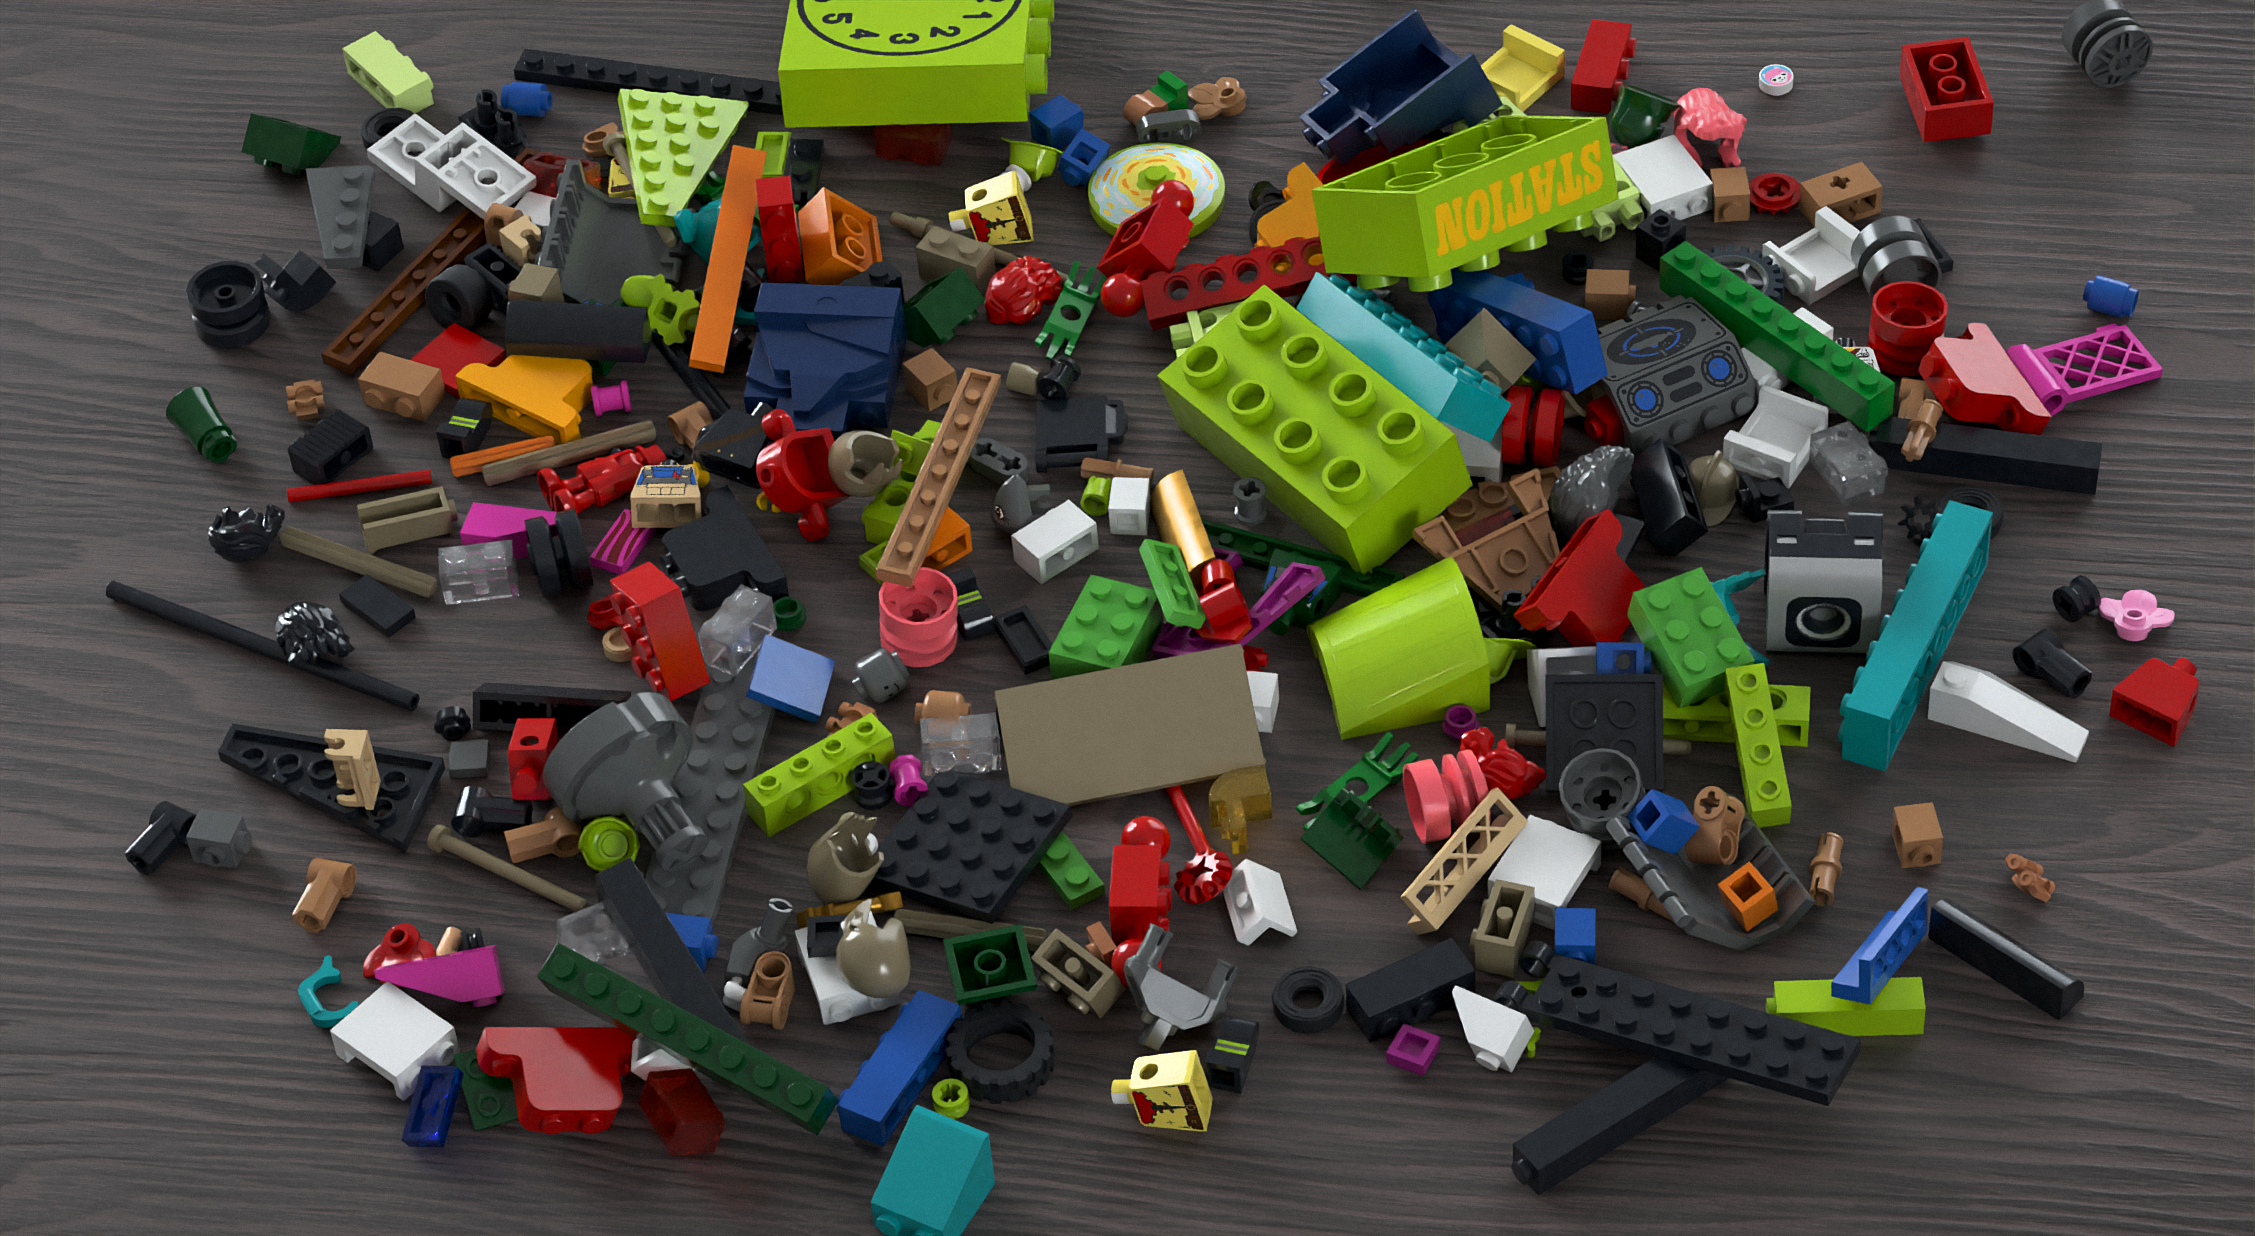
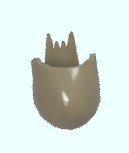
M851 431L842 434L831 445L828 455V471L832 482L845 494L863 498L871 497L883 492L888 484L891 483V480H898L902 467V458L893 467V462L899 453V448L894 439L872 431Z
M847 812L841 815L838 824L811 847L806 869L807 877L813 892L825 905L856 901L876 875L884 860V853L876 851L872 855L866 838L876 824L877 817H870L865 820V815L859 816L855 812ZM852 833H853L854 836L856 837L857 842H856V840L852 837Z
M867 899L859 904L841 923L843 935L836 949L838 971L843 981L851 989L873 998H891L904 990L908 985L911 964L907 938L902 922L895 918L887 920L883 929L867 924L872 900Z

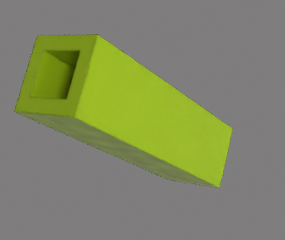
M1922 977L1891 978L1871 1004L1832 997L1831 982L1833 980L1774 981L1773 998H1766V1013L1849 1036L1918 1035L1924 1033L1926 1006Z

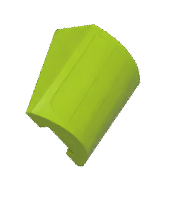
M1452 556L1306 626L1314 656L1319 660L1330 693L1333 715L1342 740L1444 720L1447 710L1455 705H1467L1475 713L1486 712L1490 709V662L1470 592Z

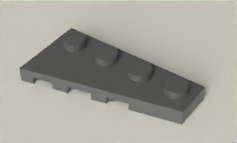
M373 165L305 169L327 269L362 267L375 179Z

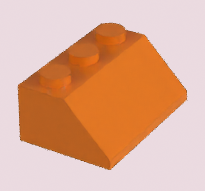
M824 187L798 212L805 278L809 284L839 286L843 280L853 278L867 270L873 263L883 261L876 216Z

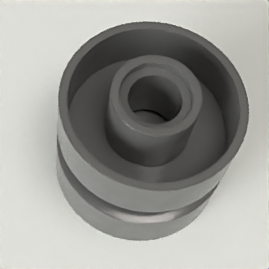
M1891 216L1879 219L1865 227L1852 244L1851 259L1863 280L1872 302L1876 292L1890 283L1902 281L1920 282L1936 290L1941 283V268L1932 250L1929 248L1921 228L1910 218Z

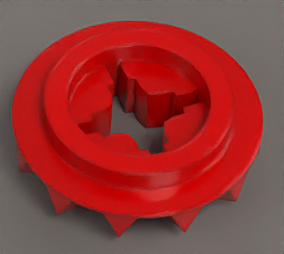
M1765 173L1756 176L1748 183L1750 206L1757 207L1759 213L1771 211L1774 216L1777 211L1788 214L1790 208H1798L1800 184L1793 177L1782 173Z
M1211 848L1204 855L1197 852L1192 861H1184L1185 868L1176 873L1178 881H1176L1173 887L1179 897L1186 903L1199 904L1217 896L1230 881L1233 872L1232 862L1223 851L1216 852Z

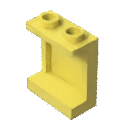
M1511 24L1503 31V47L1484 62L1481 67L1498 97L1505 96L1524 112L1565 76V50Z

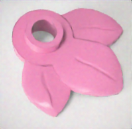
M2131 590L2124 594L2122 600L2102 598L2101 605L2098 608L2103 618L2114 622L2118 636L2128 641L2144 640L2152 628L2167 627L2173 623L2175 617L2174 611L2157 608L2155 596L2145 590Z

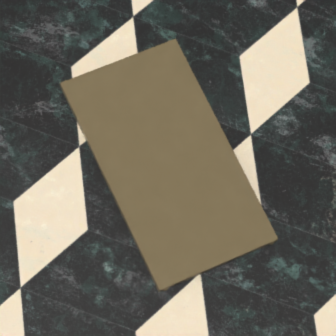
M1241 644L995 691L994 700L997 703L1011 788L1075 806L1266 769V759L1263 757L1243 656L1245 652Z

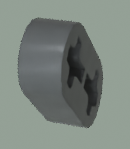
M1190 109L1144 115L1136 124L1137 135L1141 144L1156 142L1186 144L1198 139L1202 132L1198 114ZM1188 124V128H1183V125ZM1150 129H1155V132L1149 133Z
M990 438L976 440L968 458L972 470L1000 485L1014 474L1024 479L1025 483L1028 481L1029 468L1025 456Z

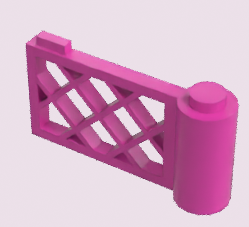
M2115 323L2096 328L2095 333L2034 350L2026 344L2011 346L2005 351L2051 416L2060 412L2067 403L2160 378L2163 372V368L2126 325L2117 326ZM2122 339L2128 348L2125 349L2107 343ZM2082 349H2088L2091 351L2098 352V354L2095 358L2092 356L2077 353V351ZM2103 354L2123 359L2122 364L2102 360L2101 358ZM2055 357L2066 360L2067 363L2065 366L2051 363L2048 359ZM2128 361L2144 365L2145 369L2139 370L2126 365ZM2073 362L2091 367L2092 369L2090 373L2070 367ZM2098 369L2116 374L2117 376L2105 378L2095 375ZM2068 378L2086 384L2072 389L2065 379Z

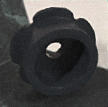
M446 707L436 715L437 722L434 724V730L447 740H458L471 729L470 718L461 707Z

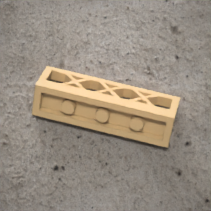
M1498 787L1492 789L1401 895L1400 898L1415 914L1407 925L1417 935L1438 930L1528 823V820ZM1495 803L1504 814L1499 815L1490 825L1489 809ZM1470 832H1480V838L1467 852L1466 836ZM1447 859H1457L1458 864L1444 879L1443 863ZM1424 886H1434V892L1422 904L1416 895Z

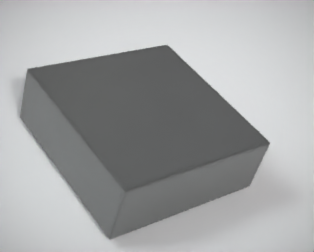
M488 739L450 743L448 767L450 779L488 776L490 759Z

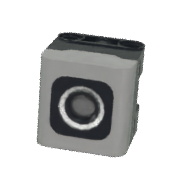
M1767 510L1764 569L1766 571V575H1764L1766 651L1867 653L1873 640L1878 641L1882 600L1883 512L1848 511L1847 526L1845 527L1844 519L1805 518L1804 528L1802 526V510Z

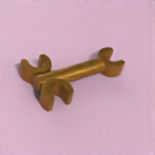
M900 892L868 898L872 900L870 908L872 914L894 911L903 907ZM867 899L806 908L804 911L796 913L798 928L808 927V917L849 915L859 904Z

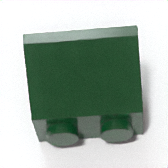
M251 113L241 152L254 156L253 163L272 167L273 162L282 164L281 171L301 175V171L307 168H319L338 146L341 136L290 121Z
M961 267L927 283L903 304L908 340L923 348L935 342L941 346L956 334L953 329L959 323L962 326L967 324L979 314L976 308L985 301V298Z
M1022 924L943 939L947 971L954 1000L958 1005L1037 990V983Z

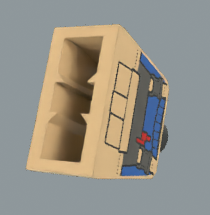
M669 459L662 461L660 465H646L641 468L630 497L632 528H676L701 518V498L694 467L679 465L676 461Z

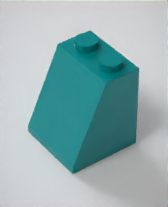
M916 1105L871 1200L874 1227L887 1236H961L995 1185L989 1133Z

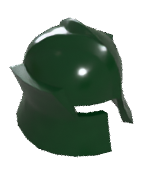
M1619 84L1616 104L1606 117L1609 118V126L1615 139L1626 148L1632 149L1658 140L1665 129L1660 123L1667 122L1670 116L1682 105L1645 89Z

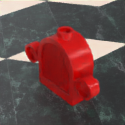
M775 409L762 418V428L765 434L775 442L760 451L756 461L757 478L763 492L775 506L786 512H800L802 514L798 521L800 533L806 540L816 542L827 536L830 531L825 509L831 508L851 497V495L845 494L835 486L828 471V455L831 445L835 440L830 427L796 431L791 416L782 409Z

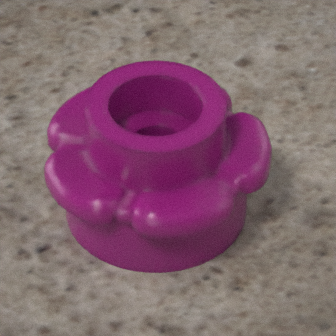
M1455 705L1449 708L1444 717L1445 722L1442 723L1444 733L1448 736L1451 735L1457 740H1461L1465 732L1480 728V722L1476 720L1475 711L1467 705Z

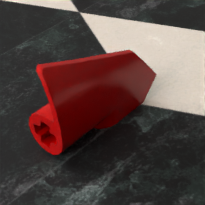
M1215 559L1206 563L1201 569L1200 577L1203 589L1197 590L1196 593L1206 615V620L1200 629H1193L1203 640L1238 644L1252 628L1249 610L1244 596L1236 584L1232 566L1227 561Z

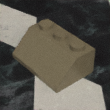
M1485 308L1445 344L1447 347L1446 351L1466 361L1464 365L1479 371L1484 375L1483 379L1502 388L1503 390L1500 395L1509 389L1536 360Z

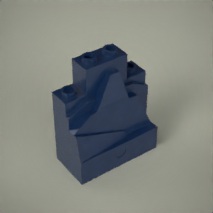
M1413 8L1317 80L1324 91L1320 95L1322 100L1299 116V118L1306 127L1302 133L1313 147L1317 146L1326 159L1329 160L1333 157L1343 166L1364 150L1380 145L1388 153H1391L1401 145L1410 146L1422 136L1458 121L1471 128L1503 104L1475 55L1470 52L1461 58L1432 36L1419 12Z
M761 283L754 310L757 336L746 376L747 384L743 396L746 413L751 414L757 404L762 402L774 410L782 409L791 416L796 431L830 427L835 441L842 434L851 432L852 427L888 428L907 343L901 288Z

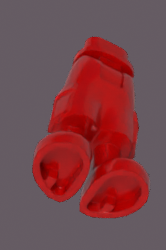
M657 444L645 449L639 445L635 447V452L632 449H627L604 458L599 457L579 464L576 470L577 476L574 478L562 480L551 468H543L537 472V479L543 497L551 510L561 512L575 508L578 516L593 504L595 507H602L623 494L631 492L642 467L646 465H660L667 458Z

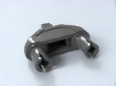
M1150 923L1136 956L1131 955L1130 958H1127L1124 964V973L1136 1006L1139 1010L1143 1011L1140 1020L1145 1023L1137 1043L1151 1050L1159 1051L1167 1034L1173 1036L1178 1028L1185 1030L1223 1018L1228 1010V1003L1225 1000L1241 969L1231 966L1232 964L1218 958L1204 990L1195 991L1159 972L1158 964L1174 934Z

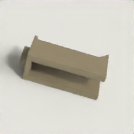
M443 486L357 505L363 540L367 554L373 555L381 548L448 533L452 537L454 536L452 521L458 520L454 500L446 499Z

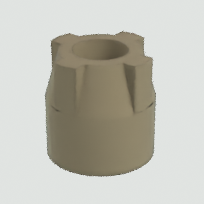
M1013 362L1007 375L1006 388L1036 396L1038 391L1037 384L1041 379L1042 369Z

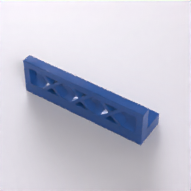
M1916 887L1898 911H1888L1831 982L1832 997L1865 1004L1873 1002L1927 933L1928 889Z

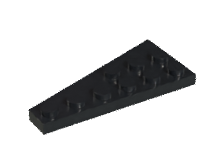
M231 724L218 749L220 761L405 853L446 768L443 757L372 746L381 780L374 809L366 810L365 807L343 806L338 803L337 795H353L355 789L345 790L337 787V776L333 761L325 756L324 750L329 749L324 738Z

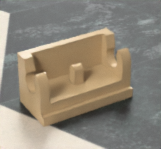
M525 214L499 230L503 253L509 256L510 259H513L514 263H518V266H522V268L525 263L535 264V257L538 252L535 239H542L540 228L532 223L529 215Z
M326 729L324 739L328 743L329 749H325L324 752L325 756L333 761L337 776V787L345 790L355 789L353 795H337L338 803L343 806L365 807L366 810H373L381 780L368 730Z

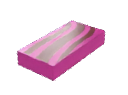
M624 509L591 554V566L619 575L625 573L657 528H632L631 510Z

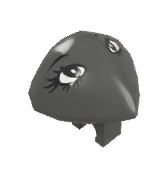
M1012 475L1002 484L993 500L990 516L994 525L1003 532L1012 535L1019 529L1034 521L1033 515L1046 514L1051 510L1050 502L1041 503L1038 501V498L1044 495L1051 496L1049 484L1026 485L1024 479L1019 475Z

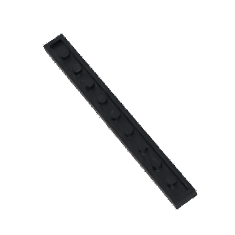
M524 49L513 69L515 80L619 93L620 89H642L649 92H674L679 95L689 96L704 95L711 98L748 101L749 107L747 111L783 115L780 82L531 49Z

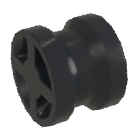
M2082 575L2073 578L2069 586H2061L2054 590L2052 596L2057 612L2065 620L2072 623L2080 620L2085 611L2092 612L2101 605V597L2096 585L2089 578Z
M877 761L863 762L856 766L851 775L856 803L867 810L881 809L886 806L892 798L888 768Z

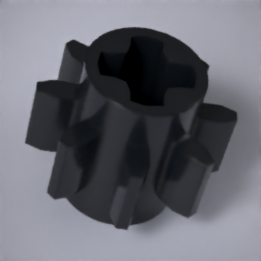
M1920 495L1914 497L1915 507L1912 508L1907 504L1900 507L1907 514L1905 519L1898 522V525H1906L1910 530L1907 534L1908 539L1916 534H1921L1922 540L1930 538L1929 530L1932 528L1936 514H1943L1942 511L1937 512L1934 507L1937 502L1936 498L1927 504L1923 503ZM1919 509H1921L1923 515L1929 514L1930 521L1924 525L1925 528H1923L1921 522L1915 523L1914 516L1919 514Z

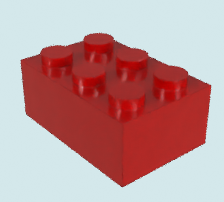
M1969 37L1902 45L1899 77L1923 143L1991 134L1994 101Z
M651 562L642 564L609 580L614 593L610 596V600L616 613L622 617L624 626L620 630L624 641L632 648L634 658H631V664L636 675L640 679L645 678L654 692L660 691L670 701L710 683L680 587Z

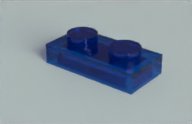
M421 1066L401 1139L409 1147L444 1148L464 1074L458 1067Z

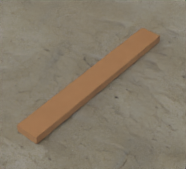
M966 367L877 566L876 580L912 588L1000 387V374Z

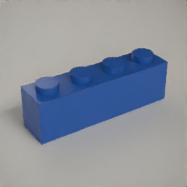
M918 989L909 1003L906 1002L901 1007L890 1031H885L882 1034L872 1057L861 1064L853 1084L849 1089L843 1090L838 1098L836 1109L839 1112L842 1131L882 1147L886 1145L947 1056V1035L949 1032H953L952 1025L958 1018L962 1020L960 1005Z

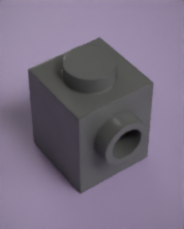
M200 808L186 836L193 862L208 864L213 867L222 866L237 869L243 854L249 852L252 842V836L247 830L243 815Z

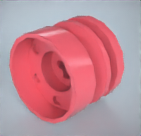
M921 567L912 588L884 581L879 591L881 647L886 648L890 653L896 650L903 664L909 667H930L943 662L954 652L958 642L957 590L951 579L938 570Z
M1471 750L1459 751L1457 761L1452 754L1443 755L1442 774L1439 773L1432 759L1405 764L1403 767V785L1408 811L1416 834L1423 844L1450 838L1451 819L1454 820L1456 827L1459 828L1489 793L1484 774ZM1489 809V824H1491V813H1490V809Z

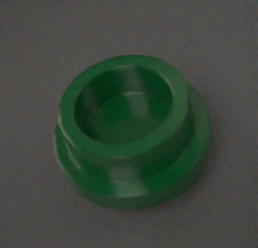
M782 597L776 600L769 612L771 625L781 631L798 629L805 623L807 618L805 607L794 597Z

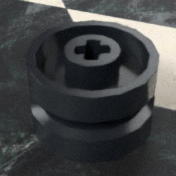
M221 261L204 267L189 280L185 293L192 312L197 335L206 344L218 348L239 347L259 338L269 327L271 314L265 297L263 283L259 272L250 264L239 261Z
M575 508L556 513L554 522L557 536L552 537L548 521L543 516L524 520L529 542L526 543L533 575H537L543 598L562 593L563 581L560 570L566 569L570 586L575 590L594 586L587 550Z

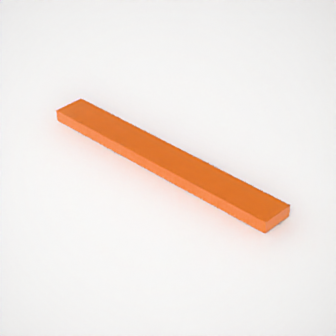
M736 145L732 146L688 367L724 373L757 205L755 179H762L767 151Z

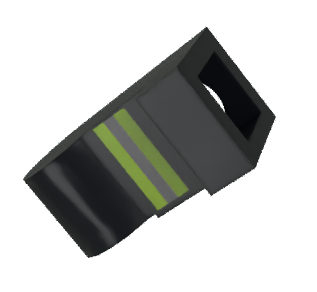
M465 397L458 400L454 414L451 415L447 423L441 422L436 431L443 458L450 459L452 456L478 451L492 422L493 409L490 402ZM461 441L463 450L454 449V444Z
M968 567L947 574L946 576L951 579L957 590V624L964 640H970L977 636L994 632L995 624L992 613L977 585L976 576L972 568Z
M1227 1015L1224 1017L1218 1038L1216 1037L1212 1050H1208L1204 1061L1205 1077L1210 1088L1242 1094L1258 1042L1259 1022ZM1218 1070L1233 1072L1234 1078L1223 1079L1217 1072Z

